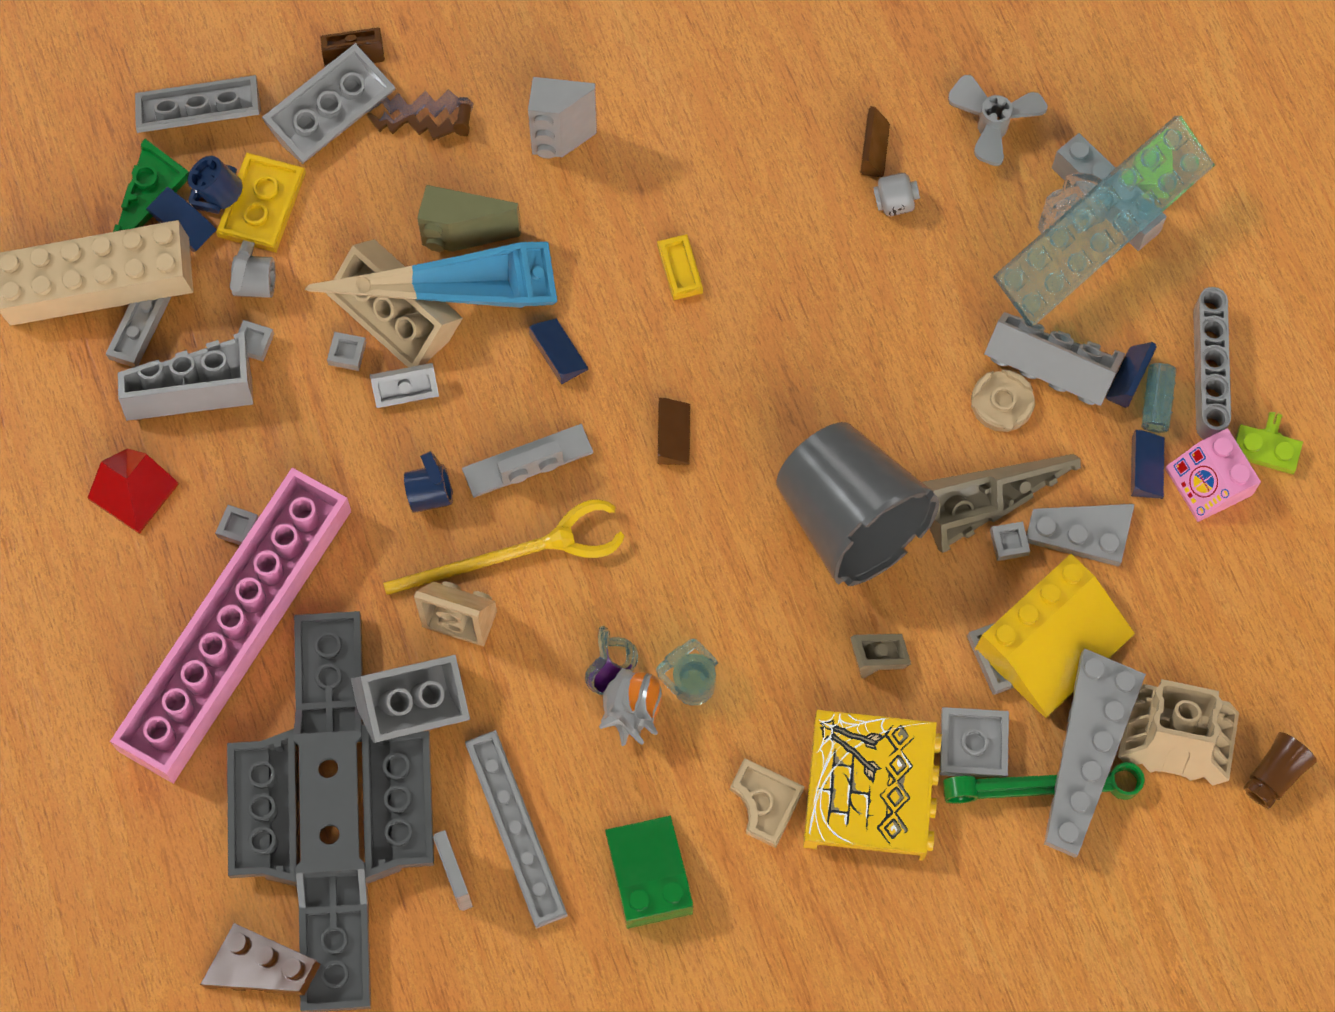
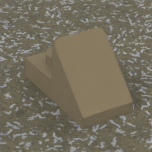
M866 634L850 637L861 678H866L878 670L904 669L911 665L902 634Z

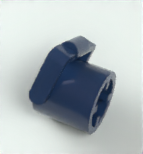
M206 156L200 159L189 172L188 184L192 188L189 203L196 210L219 214L221 209L231 206L237 201L243 188L242 180L236 175L237 169L233 166L225 165L215 156ZM200 197H202L208 203L200 202Z
M432 451L421 455L420 457L425 468L404 473L405 491L412 512L417 513L452 505L453 489L444 464L439 462Z

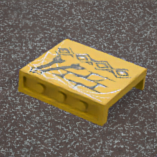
M817 710L814 722L803 848L817 849V845L910 854L919 855V860L924 861L927 851H933L934 831H929V819L935 818L937 798H931L932 785L937 786L939 780V766L934 765V753H940L942 733H936L937 722Z

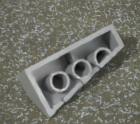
M1006 312L1002 314L984 355L989 356L998 365H1009L1018 369L1027 378H1039L1048 382V385L1054 390L1073 393L1077 395L1080 401L1086 404L1102 405L1125 353L1115 350L1113 355L1101 352L1099 344L1088 341L1087 344H1078L1074 342L1070 334L1061 331H1052L1049 334L1044 332L1045 328L1041 324Z
M245 332L234 334V339L219 343L218 340L207 343V348L189 354L187 350L176 353L174 358L162 363L159 360H155L118 372V399L126 421L253 405L252 376Z

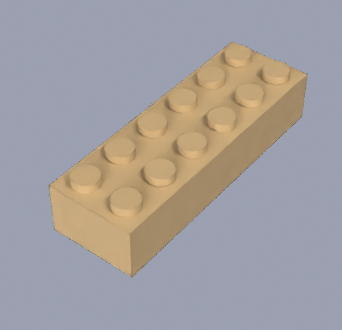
M179 220L0 252V314L10 326L193 293L189 237Z

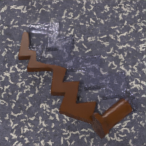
M449 89L436 102L424 91L412 104H407L401 95L397 93L391 101L386 97L370 111L383 104L390 115L398 109L401 113L398 117L392 120L386 112H384L381 119H378L372 113H368L367 116L379 132L388 127L390 132L394 134L405 123H408L418 135H421L428 129L433 140H436L454 132L460 136H468L470 114L474 103L468 97L458 98ZM425 107L435 118L445 108H447L449 114L456 108H459L458 118L454 124L447 118L439 127L429 115L420 123L416 115Z

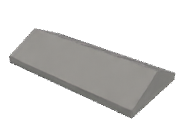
M355 43L266 113L262 119L282 147L303 164L395 91L396 88Z
M256 75L135 93L137 133L260 115L261 112Z

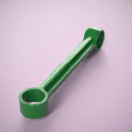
M1121 763L1112 772H1109L1102 792H1111L1116 798L1122 800L1131 799L1143 788L1145 782L1144 774L1133 763ZM1120 771H1128L1133 774L1137 781L1135 790L1131 792L1121 790L1115 782V774ZM1057 775L976 779L973 776L950 777L943 780L944 799L946 803L961 804L985 798L1054 795Z

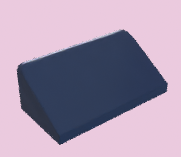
M557 318L536 323L529 327L530 337L561 385L588 370V366Z
M1149 342L1134 345L1128 349L1106 395L1107 400L1124 408L1129 407L1157 348L1156 343Z
M1135 429L1132 436L1131 496L1163 499L1165 437Z

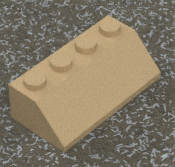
M374 239L352 245L334 280L405 266ZM326 293L407 367L426 364L450 341L463 319L446 302Z

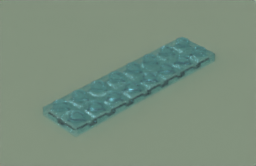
M1174 116L999 270L993 278L1029 326H1035L1211 170L1215 164L1182 116Z

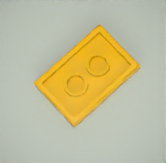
M246 152L238 173L243 184L242 192L236 202L225 208L216 231L217 237L242 243L245 240L255 243L254 247L277 252L305 177V168Z

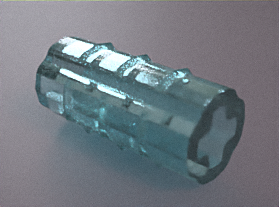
M1154 363L1149 365L1141 427L1144 430L1157 433L1169 431L1176 384V368L1170 364Z

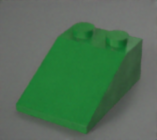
M671 815L605 830L627 929L693 914L694 906Z

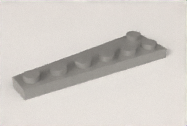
M1087 649L1082 651L1079 660L1074 696L1068 717V727L1062 747V758L1059 772L1057 773L1055 794L1052 799L1044 845L1074 858L1079 854L1146 675Z

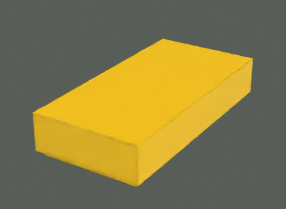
M685 234L657 241L658 251L673 301L702 294L703 286L688 235Z

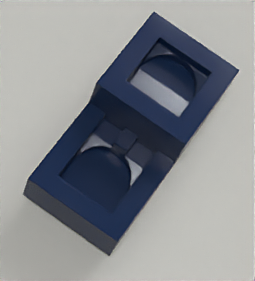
M166 187L146 208L159 223L179 220L189 237L190 250L192 252L197 251L217 230L194 207L169 187Z

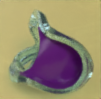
M602 625L599 627L598 632L600 656L589 666L585 673L586 685L592 692L598 695H603L608 684L615 679L622 668L633 671L638 663V652L635 645L625 638H610V631ZM608 646H623L626 648V661L623 665H618L611 660Z

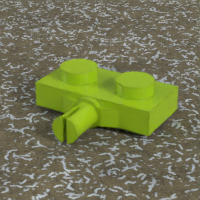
M1269 412L1265 429H1256L1242 424L1239 426L1235 440L1248 462L1289 474L1295 473L1303 441L1288 438L1278 433L1282 418L1281 414L1278 413L1275 416L1276 412Z

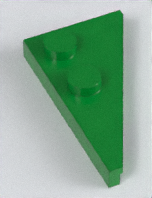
M144 139L141 143L142 151L137 165H134L132 181L127 186L121 205L122 213L118 225L115 224L113 232L143 227L153 217L146 208L166 187L177 192L188 181L189 171L147 139Z

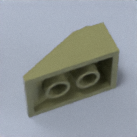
M426 185L417 220L422 245L436 252L443 250L453 252L520 236L521 223L518 203Z

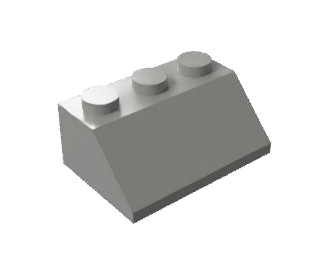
M533 77L528 106L532 154L547 159L564 157L597 133L595 83Z
M456 655L351 678L358 712L373 743L470 720Z

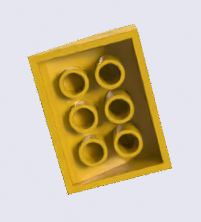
M1070 554L982 634L975 650L977 649L1005 680H1008L1037 711L1047 718L1074 692L1079 660L1084 649L1110 658L1135 633L1097 578Z

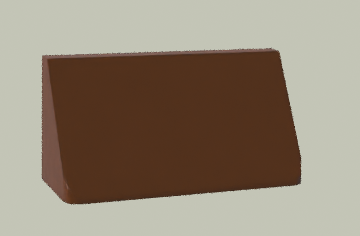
M378 27L320 36L325 67L355 43L373 63L385 60L381 30Z
M870 106L868 109L860 173L867 176L883 177L890 124L879 110L873 106Z
M659 398L658 464H690L689 403Z

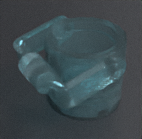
M690 639L664 658L665 660L656 667V672L659 679L680 701L693 706L705 703L713 695L716 682L715 666L718 664V661L697 639ZM696 649L700 654H697V653L689 654V653H690L692 650ZM674 667L672 682L664 673Z

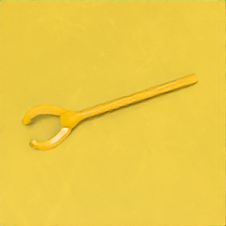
M600 499L582 502L572 508L561 519L556 528L544 537L405 576L404 578L384 582L386 595L546 549L562 550L584 558L607 556L616 551L622 544L625 536L621 531L615 535L612 541L606 544L588 546L575 543L571 527L579 518L589 512L604 510L609 513H615L616 507L610 502Z

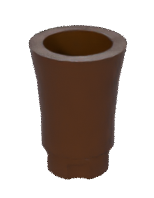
M1279 732L1270 750L1250 775V780L1243 789L1252 800L1269 809L1276 800L1282 798L1302 774L1317 763V759L1300 741L1286 733Z

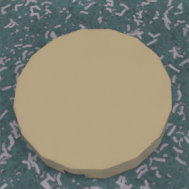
M1011 370L986 373L977 381L971 395V408L975 417L985 427L994 431L1009 432L1020 428L1029 420L1035 407L1031 384L1022 375Z

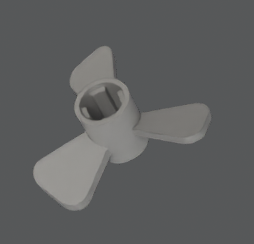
M971 75L962 76L950 90L948 97L951 106L980 116L978 130L981 136L975 145L974 154L978 160L993 166H999L1003 162L1002 137L1007 133L1010 119L1040 116L1045 114L1048 108L1043 97L1036 92L1027 93L1012 103L1000 95L987 97Z

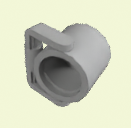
M243 240L238 254L234 256L232 261L230 282L233 296L272 298L276 278L274 258L252 256L255 243Z

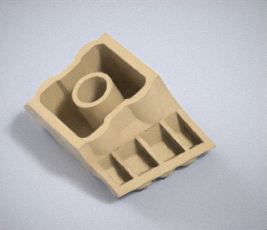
M1161 679L1158 687L1144 684L1140 688L1122 736L1118 757L1123 763L1143 764L1150 773L1154 771L1172 773L1186 777L1189 781L1205 777L1212 786L1229 781L1239 712L1230 702L1222 701L1219 697V691L1164 679Z

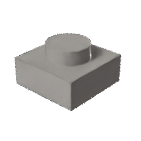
M243 320L238 333L245 332L248 356L264 361L274 337L273 329Z
M334 332L327 358L328 365L359 371L367 343L366 338Z
M227 505L215 534L218 538L241 545L259 516L252 512Z
M1023 521L991 527L990 534L997 561L1029 556L1030 548Z

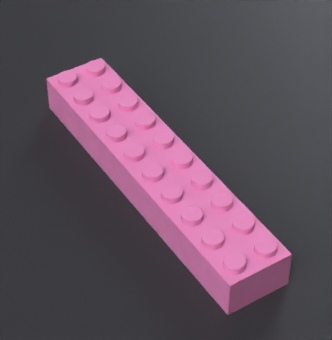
M291 468L110 740L119 753L174 784L351 513L347 497Z

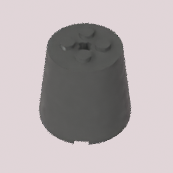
M846 422L829 425L802 442L786 459L776 480L778 490L831 577L839 585L842 582H845L848 586L864 583L897 563L908 553L904 548L915 536L922 538L925 535L939 509V499L932 490L855 427Z

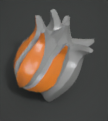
M622 668L603 693L605 713L599 728L616 726L620 735L621 746L626 745L629 734L639 744L643 745L644 741L640 733L644 727L652 734L657 735L658 732L654 726V719L660 710L662 701V690L659 680L654 675L646 672L634 673L629 669Z

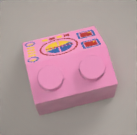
M1228 428L1198 442L1165 468L1197 522L1252 496L1261 483Z

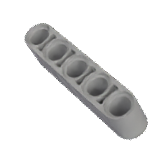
M1217 287L1204 289L1193 311L1196 430L1202 439L1227 429L1231 421L1228 299L1225 292ZM1204 303H1211L1217 309H1209ZM1205 332H1213L1217 338H1210ZM1206 360L1214 361L1218 367L1209 366ZM1206 390L1216 391L1219 397L1209 395ZM1207 419H1215L1220 426L1210 425Z

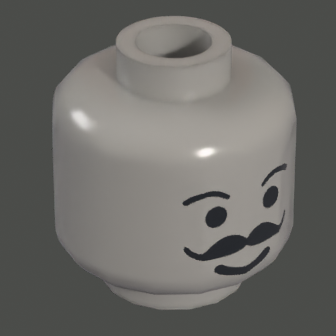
M906 173L882 177L878 180V186L873 187L878 211L883 210L886 216L891 217L912 212L915 208L914 200L920 199L917 181L910 182V178Z

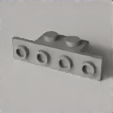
M582 424L465 466L462 468L472 496L475 498L504 486L520 483L539 473L552 471L558 466L593 454V450Z

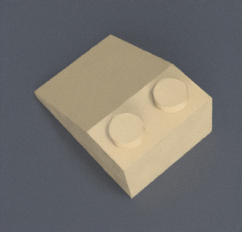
M444 581L442 584L431 582L416 591L414 599L422 627L484 647L497 613L496 603L492 600L491 596L479 591H474L473 594L462 591L460 586Z

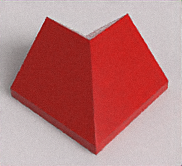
M127 448L101 461L87 498L140 534L179 483L148 454Z

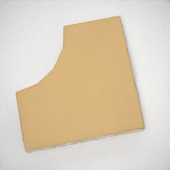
M744 758L730 786V791L739 796L747 808L749 821L746 834L776 848L805 786Z

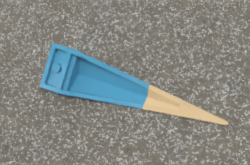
M519 242L447 259L314 283L305 288V290L311 292L516 308L553 305L557 302L548 242Z

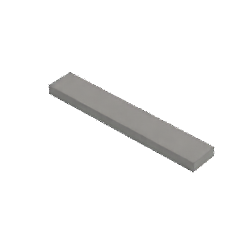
M496 730L466 741V748L535 928L537 929L568 917Z

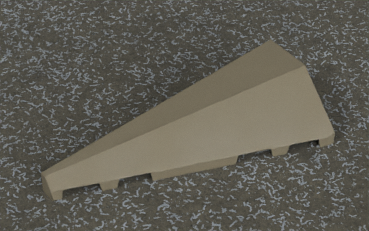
M1070 454L922 482L939 499V509L930 526V531L938 550L942 553L947 552L951 549V544L962 537H971L975 534L974 530L986 522H995L1032 499L1034 497L1033 493L1044 486H1053L1058 482L1057 478L1071 469L1077 471L1081 468L1080 458Z

